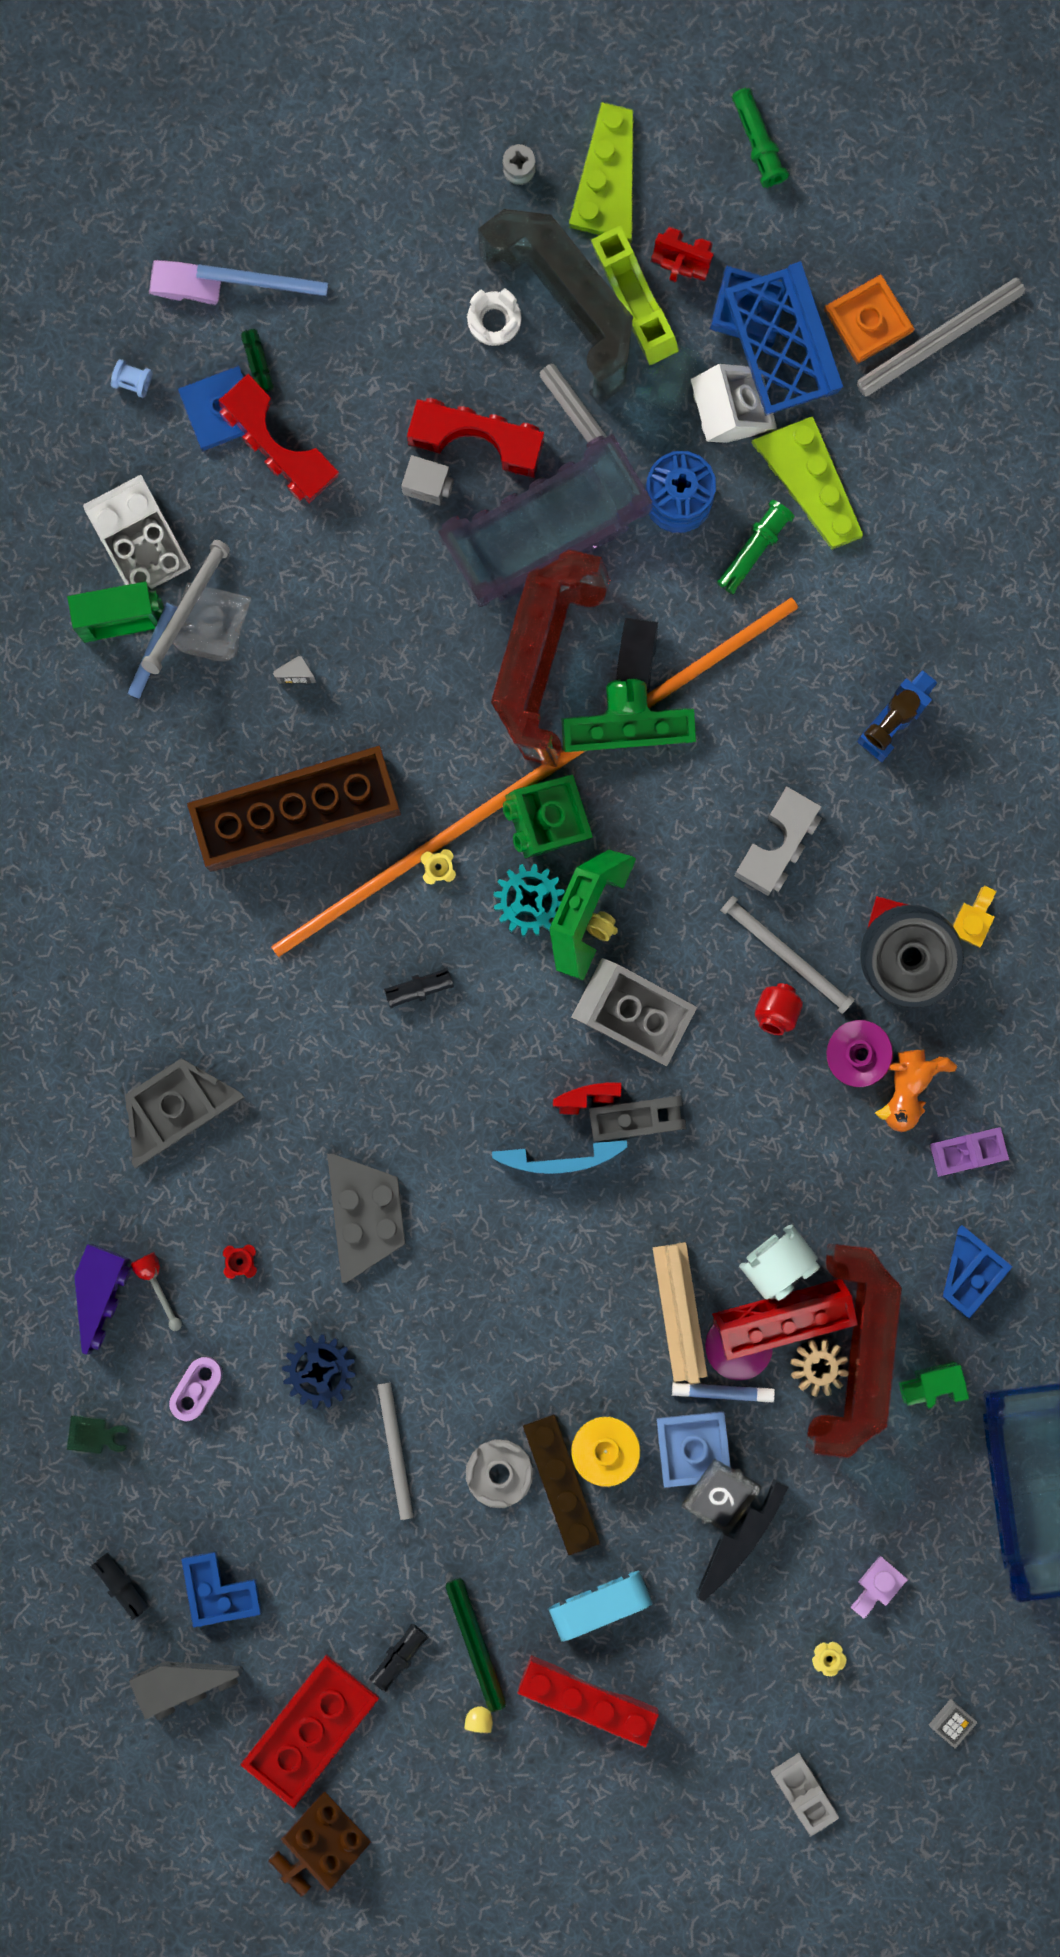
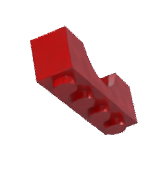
M247 374L219 399V406L222 408L219 414L231 427L237 425L244 432L242 439L251 450L256 452L259 449L267 459L264 463L274 475L278 477L282 474L290 483L287 485V488L297 500L301 501L304 498L310 503L338 478L339 472L317 448L296 452L281 447L272 439L265 422L266 414L271 405V398Z
M427 398L426 401L419 399L416 401L407 433V441L409 446L440 453L447 444L457 438L464 436L479 437L491 443L498 451L503 470L534 478L544 444V432L539 431V427L533 424L521 423L519 426L508 423V420L502 416L489 415L488 418L477 415L475 410L468 407L459 406L457 409L446 407L440 400Z
M533 1655L529 1658L518 1686L517 1694L645 1748L659 1716L658 1709L652 1705L626 1694H618L594 1686L570 1674L564 1668Z

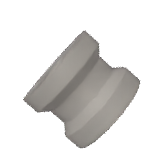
M525 145L511 146L503 156V172L505 178L510 183L515 185L526 184L535 174L534 153Z

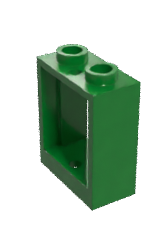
M146 581L67 596L72 627L84 643L155 630L164 609L163 601L158 597L157 590L152 591Z

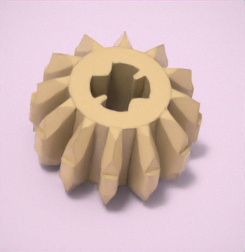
M813 1339L808 1340V1347L811 1352L808 1353L799 1346L796 1351L804 1357L803 1360L791 1359L792 1365L801 1367V1370L791 1373L792 1378L799 1379L805 1377L798 1387L803 1391L812 1383L810 1392L815 1397L819 1393L820 1386H822L826 1396L831 1395L830 1383L841 1389L843 1385L836 1379V1376L838 1374L847 1377L849 1373L847 1370L838 1369V1365L848 1362L845 1356L834 1358L841 1349L838 1345H834L827 1353L829 1345L827 1339L821 1340L819 1350H817ZM820 1358H824L823 1364L828 1365L827 1372H821L819 1377H815L816 1371L811 1370L812 1363H818Z

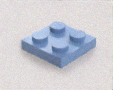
M724 1411L656 1418L664 1488L708 1483L717 1469H721L731 1475Z

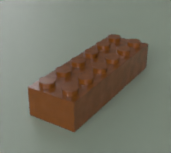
M380 745L187 803L204 864L210 872L401 815Z

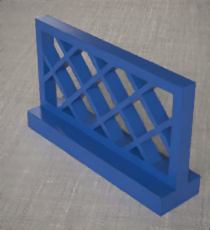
M801 261L789 265L786 269L725 288L724 294L766 416L824 396L826 398L839 393L843 388V384ZM782 280L786 293L781 302L764 294L768 283ZM763 285L761 291L754 289ZM746 291L757 297L750 312L737 305L734 294ZM787 298H788L790 307L784 304ZM761 299L778 308L771 323L754 315ZM781 310L794 316L796 325L792 333L774 325ZM741 315L747 318L745 324L743 323ZM750 320L768 328L761 344L752 340L747 335L746 328ZM771 330L788 339L781 354L764 346ZM797 330L799 331L801 338L795 336ZM792 341L803 346L807 355L802 365L785 356ZM752 347L758 349L755 356ZM761 351L778 359L771 375L760 370L756 360ZM808 360H809L811 369L805 367L806 364H807V362H808ZM781 362L799 370L792 385L775 377ZM802 372L815 378L818 387L817 391L806 393L795 387ZM762 377L768 380L766 386L764 385ZM771 383L789 391L783 402L771 405L767 394ZM792 393L798 395V397L790 399Z

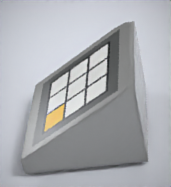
M301 656L284 664L273 673L278 684L316 683L313 674Z
M950 1699L930 1722L929 1726L951 1746L956 1748L977 1724V1721Z

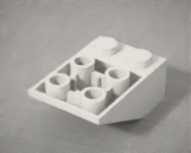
M142 475L83 505L87 516L125 585L146 581L152 589L191 568Z

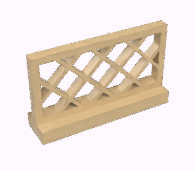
M686 1242L652 1247L674 1382L686 1380L689 1384L700 1383L699 1378L708 1376Z

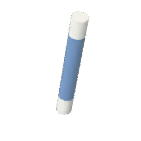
M673 1382L672 1396L774 1402V1389Z

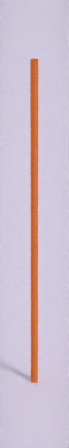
M792 597L649 692L647 694V706L651 708L798 609L795 600ZM561 751L278 941L271 948L279 958L420 863L423 853H435L502 808L503 802L506 801L505 795L515 789L539 783L585 751Z

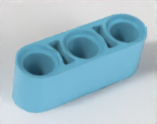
M640 1571L629 1573L630 1577L624 1580L620 1577L600 1585L595 1592H591L590 1589L566 1599L567 1603L561 1606L559 1603H556L549 1607L548 1610L560 1640L567 1641L652 1605V1600Z

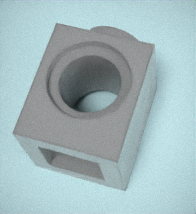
M411 455L401 485L403 495L440 506L443 497L449 498L454 479L449 478V466Z

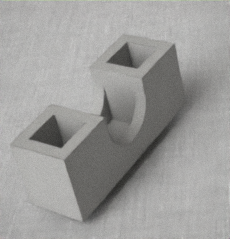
M786 787L767 819L782 830L784 835L783 845L776 850L768 851L752 844L734 876L769 896L772 889L779 892L788 877V874L783 872L789 861L796 863L805 848L804 845L800 844L805 833L813 835L822 819L817 815L821 806Z

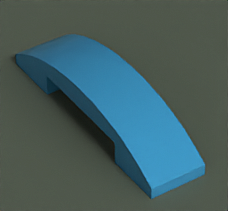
M627 1140L593 1143L594 1157L527 1162L526 1149L493 1151L492 1158L506 1166L526 1172L540 1174L570 1173L585 1170L610 1160L627 1148Z

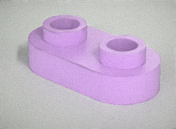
M201 1357L191 1363L170 1398V1410L177 1419L190 1421L201 1415L222 1380L223 1371L217 1360L211 1357ZM203 1367L209 1368L212 1372L209 1380H203L200 1377V1370ZM185 1397L193 1399L194 1406L192 1409L188 1410L183 1407L182 1400Z

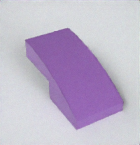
M1001 1127L930 1144L938 1177L1009 1160Z

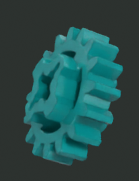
M521 864L519 865L518 874L515 875L510 869L507 871L509 878L507 882L499 879L498 885L503 890L502 892H494L493 896L501 900V903L494 905V910L498 912L503 911L504 914L501 915L499 921L500 923H505L509 920L511 922L509 926L510 932L519 927L521 928L522 937H525L529 929H533L535 936H539V928L542 926L550 931L551 924L549 921L554 919L557 913L556 909L559 908L561 901H558V898L564 896L565 891L563 889H555L560 880L558 877L549 880L550 870L548 868L540 874L538 873L537 864H533L531 871H526L524 865ZM534 879L542 883L533 886L527 885L523 880ZM513 888L516 893V899L508 907L507 896L510 889ZM521 889L529 896L534 894L538 896L535 899L537 911L529 904L521 905L524 901ZM551 893L552 904L549 912L546 913L542 907L543 899ZM523 914L533 916L536 921L524 922L517 918Z

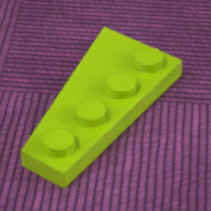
M601 102L570 217L569 228L601 235L621 225L629 243L632 242L633 110Z
M813 416L752 440V445L760 452L770 469L785 485L789 494L795 502L797 501L806 513L807 518L831 549L863 537L861 528Z

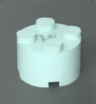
M793 1225L783 1228L786 1234L780 1239L774 1234L746 1257L750 1263H741L739 1265L764 1299L770 1298L773 1300L776 1298L778 1301L794 1289L791 1285L801 1276L806 1279L820 1268L816 1262L818 1256Z

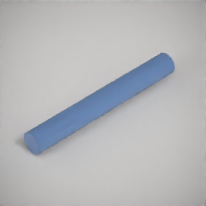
M166 602L142 660L145 656L151 654L177 610V606ZM141 663L128 691L129 695L139 699L150 676V673L141 666Z

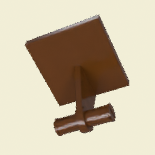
M324 1791L280 1839L299 1861L291 1865L278 1850L268 1862L282 1875L280 1877L284 1884L288 1882L302 1897L312 1886L298 1872L307 1868L320 1884L329 1891L371 1844V1841Z

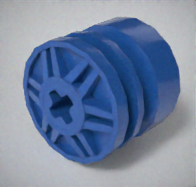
M673 451L661 456L652 465L647 477L645 507L650 519L660 528L672 533L688 532L698 528L708 518L715 497L716 477L711 466L701 456L689 451ZM678 483L685 484L683 493L677 492Z

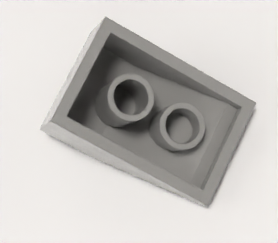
M601 958L571 1017L667 1066L697 1007L630 970Z

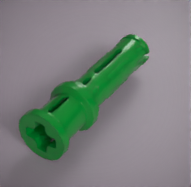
M750 88L740 89L732 95V100L752 147L751 160L757 164L762 176L760 183L763 188L782 183L789 177V173L786 168H783L779 159V147L774 141H771L752 90Z
M771 500L768 506L770 508L759 523L755 522L753 524L752 536L716 582L721 588L726 587L729 583L725 590L730 594L734 595L736 589L767 546L777 543V536L788 521L792 522L795 518L794 514L778 501Z

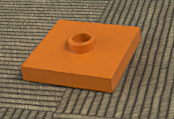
M881 274L824 307L825 313L856 364L863 362L912 334L915 329Z

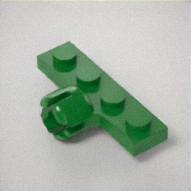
M627 679L626 682L614 680L608 683L606 687L608 708L604 714L561 718L564 752L696 742L694 709L683 708L651 711L647 706L646 683L638 679Z

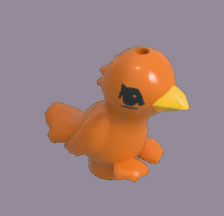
M925 1050L899 1052V1062H892L889 1066V1070L894 1071L895 1093L886 1106L875 1112L878 1118L885 1120L889 1127L898 1132H906L912 1129L917 1124L920 1116L925 1112L923 1106L926 1104V1101H918V1096L927 1088L933 1076L939 1072L956 1071L957 1066L955 1062L951 1061L948 1057H938L926 1061Z

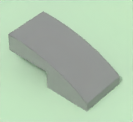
M800 1753L771 1770L774 1779L810 1837L839 1819L838 1814Z

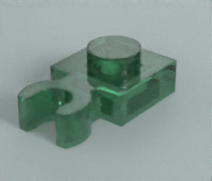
M71 1415L66 1450L101 1454L103 1452V1444H106L113 1451H125L127 1445L116 1443L115 1435L117 1432L128 1433L129 1427L117 1425L111 1429H106L107 1419Z

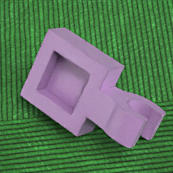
M879 1556L858 1581L865 1590L851 1608L861 1617L865 1618L877 1600L886 1606L908 1579Z

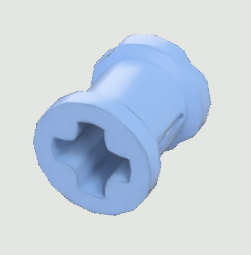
M119 359L113 370L111 387L115 389L122 387L137 392L139 397L144 398L152 379V371L148 368L141 370L126 365L125 360Z

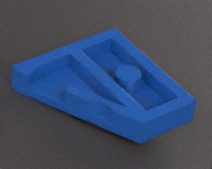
M961 1225L958 1228L942 1298L966 1318L970 1319L1013 1267Z

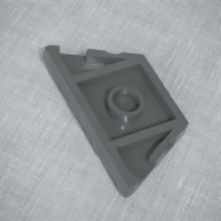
M182 1058L125 1095L126 1110L129 1117L128 1130L132 1146V1165L136 1169L243 1100L245 1098L244 1095Z
M327 1154L341 1282L347 1283L406 1244L398 1177L335 1154Z

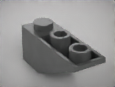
M164 1661L134 1675L129 1680V1683L144 1718L147 1719L155 1715L156 1720H159L174 1713L175 1705L186 1701L187 1705L190 1706L207 1697L205 1692L218 1687L219 1691H223L238 1683L237 1677L242 1674L243 1669L242 1666Z

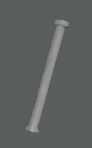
M214 540L210 545L211 552L151 654L145 656L141 662V666L147 672L152 674L160 672L163 658L222 558H226L230 553L229 546L224 542Z
M732 896L720 911L724 914L728 912L839 1007L837 1011L843 1014L855 999L851 995L847 997L736 903L738 899Z

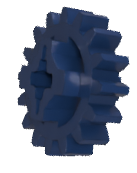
M321 1334L318 1342H315L310 1335L306 1337V1346L300 1342L294 1344L298 1351L296 1354L291 1352L286 1354V1357L292 1362L291 1365L282 1366L283 1371L290 1372V1377L286 1378L283 1383L293 1384L294 1388L289 1395L291 1397L298 1393L302 1395L300 1399L301 1405H304L308 1400H312L313 1409H317L320 1401H324L327 1408L332 1406V1397L339 1401L344 1399L341 1392L342 1389L352 1390L353 1386L347 1382V1379L356 1377V1372L349 1370L348 1366L355 1362V1358L346 1359L345 1354L349 1348L346 1346L338 1349V1338H334L330 1343H326V1335ZM320 1348L332 1352L338 1359L331 1361L323 1357ZM307 1352L308 1363L304 1370L297 1372L298 1363ZM315 1362H318L320 1367L334 1366L333 1369H330L323 1375L324 1380L320 1381L318 1376H304L315 1368ZM342 1371L339 1384L332 1390L330 1381L334 1373ZM305 1382L312 1384L316 1387L319 1394L309 1392L301 1384Z

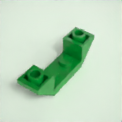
M607 850L576 867L550 926L556 971L584 981L597 950L582 942V937L605 885L608 884L624 889L636 861L635 857Z

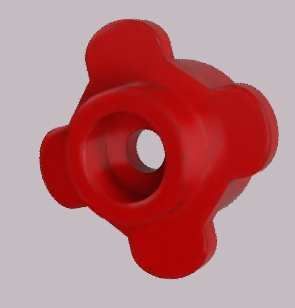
M249 1244L243 1248H234L231 1245L225 1247L223 1250L226 1266L223 1270L224 1275L229 1279L240 1275H245L247 1278L255 1276L257 1273V1268L254 1266L256 1249ZM239 1258L243 1260L241 1265L237 1264V1259Z

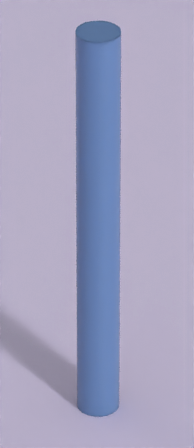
M197 265L196 278L322 296L327 295L328 283Z

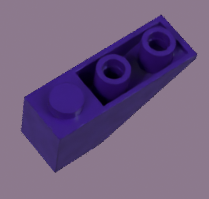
M87 1244L74 1276L81 1350L86 1355L91 1354L93 1349H100L106 1335V1331L102 1330L106 1317H113L119 1299L114 1298L119 1285L125 1286L132 1269L127 1266L129 1258L94 1244Z

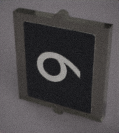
M714 1458L681 1505L682 1508L700 1517L702 1523H710L729 1534L762 1487L760 1484L744 1476L740 1469L734 1470Z

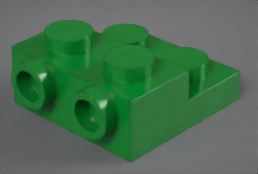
M573 775L515 789L505 795L506 801L503 802V812L507 820H513L516 833L513 834V843L518 852H523L525 859L593 838Z

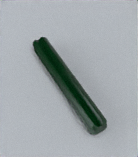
M461 1578L451 1580L446 1583L445 1588L485 1702L490 1712L499 1711L506 1707V1701L465 1584Z

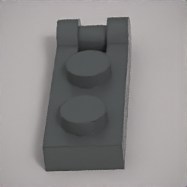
M682 1096L589 1109L593 1141L601 1142L687 1129L686 1121L681 1117L680 1106H683ZM667 1108L668 1121L659 1122L657 1110Z

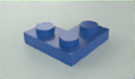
M217 1551L181 1559L193 1628L261 1615L262 1610L256 1579L223 1585Z

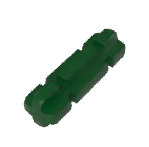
M256 329L246 330L241 333L244 348H247L245 352L251 374L265 392L272 391L274 386L271 376L268 374L269 369L262 345H260L261 341L258 331Z

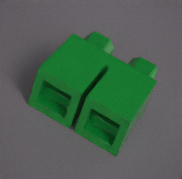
M954 1361L914 1371L916 1378L898 1382L903 1402L907 1406L922 1402L929 1409L935 1405L936 1396L947 1393L949 1398L955 1402L969 1399L961 1365Z

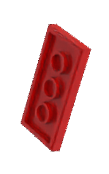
M326 1654L240 1766L294 1809L380 1697Z

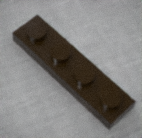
M555 1414L524 1424L523 1429L568 1556L600 1545V1540Z

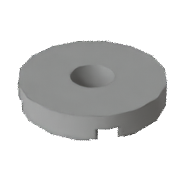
M494 1439L481 1444L472 1452L466 1465V1481L470 1491L479 1502L489 1507L506 1508L516 1504L526 1496L532 1484L533 1467L528 1454L521 1446L509 1440ZM496 1464L505 1465L509 1470V1478L504 1483L492 1481L489 1475L492 1466Z

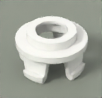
M504 288L501 292L485 293L481 289L472 297L467 320L472 335L478 341L487 345H502L514 338L519 331L521 313L516 303L517 299L510 291ZM497 309L504 313L506 325L501 331L491 332L483 326V316L487 311Z

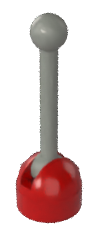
M155 1252L131 1263L130 1265L134 1273L140 1279L151 1282L170 1320L169 1328L172 1331L180 1330L182 1322L179 1318L175 1317L156 1279L160 1271V1263Z

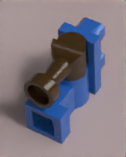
M923 670L912 682L906 678L898 687L888 705L862 733L857 742L880 762H883L894 749L890 744L894 734L898 730L905 729L914 718L917 719L932 700L928 695L937 685V682Z

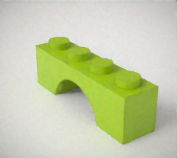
M621 225L591 239L601 267L649 366L679 352L675 336L644 278Z

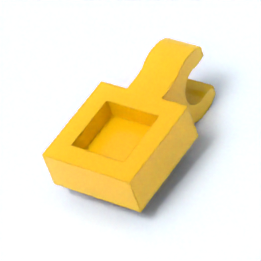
M984 885L981 887L973 906L966 903L962 904L953 924L961 940L979 948L982 946L995 918L987 914L986 911L996 894V890Z

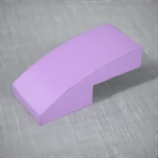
M155 260L152 267L149 294L180 301L183 298L216 305L219 299L221 281L196 278L197 265Z

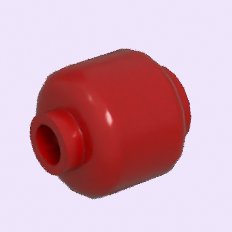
M779 983L777 986L765 988L755 1009V1018L759 1022V1027L767 1033L778 1036L783 1035L784 1032H790L796 1027L803 1008V1001L796 994L795 988L788 984Z

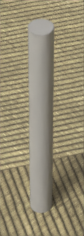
M391 1382L378 1384L377 1386L400 1520H405L414 1516Z

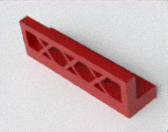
M842 1279L790 1292L779 1301L776 1298L773 1300L768 1298L712 1314L714 1324L720 1334L724 1356L727 1361L858 1325L852 1295Z

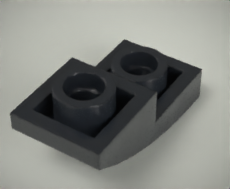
M625 618L616 680L626 682L627 679H638L646 683L647 691L650 689L659 622Z

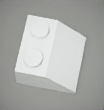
M718 364L690 379L694 391V399L697 403L702 422V430L707 442L727 443L777 430L774 415H765L748 366Z

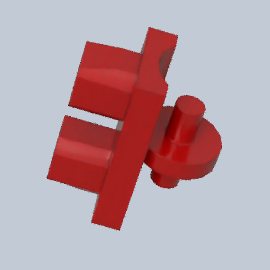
M669 227L664 235L658 233L651 262L671 271L669 281L676 283L679 275L706 281L714 255L711 252L712 242L700 238L696 239L694 246L682 242L684 234L672 227Z

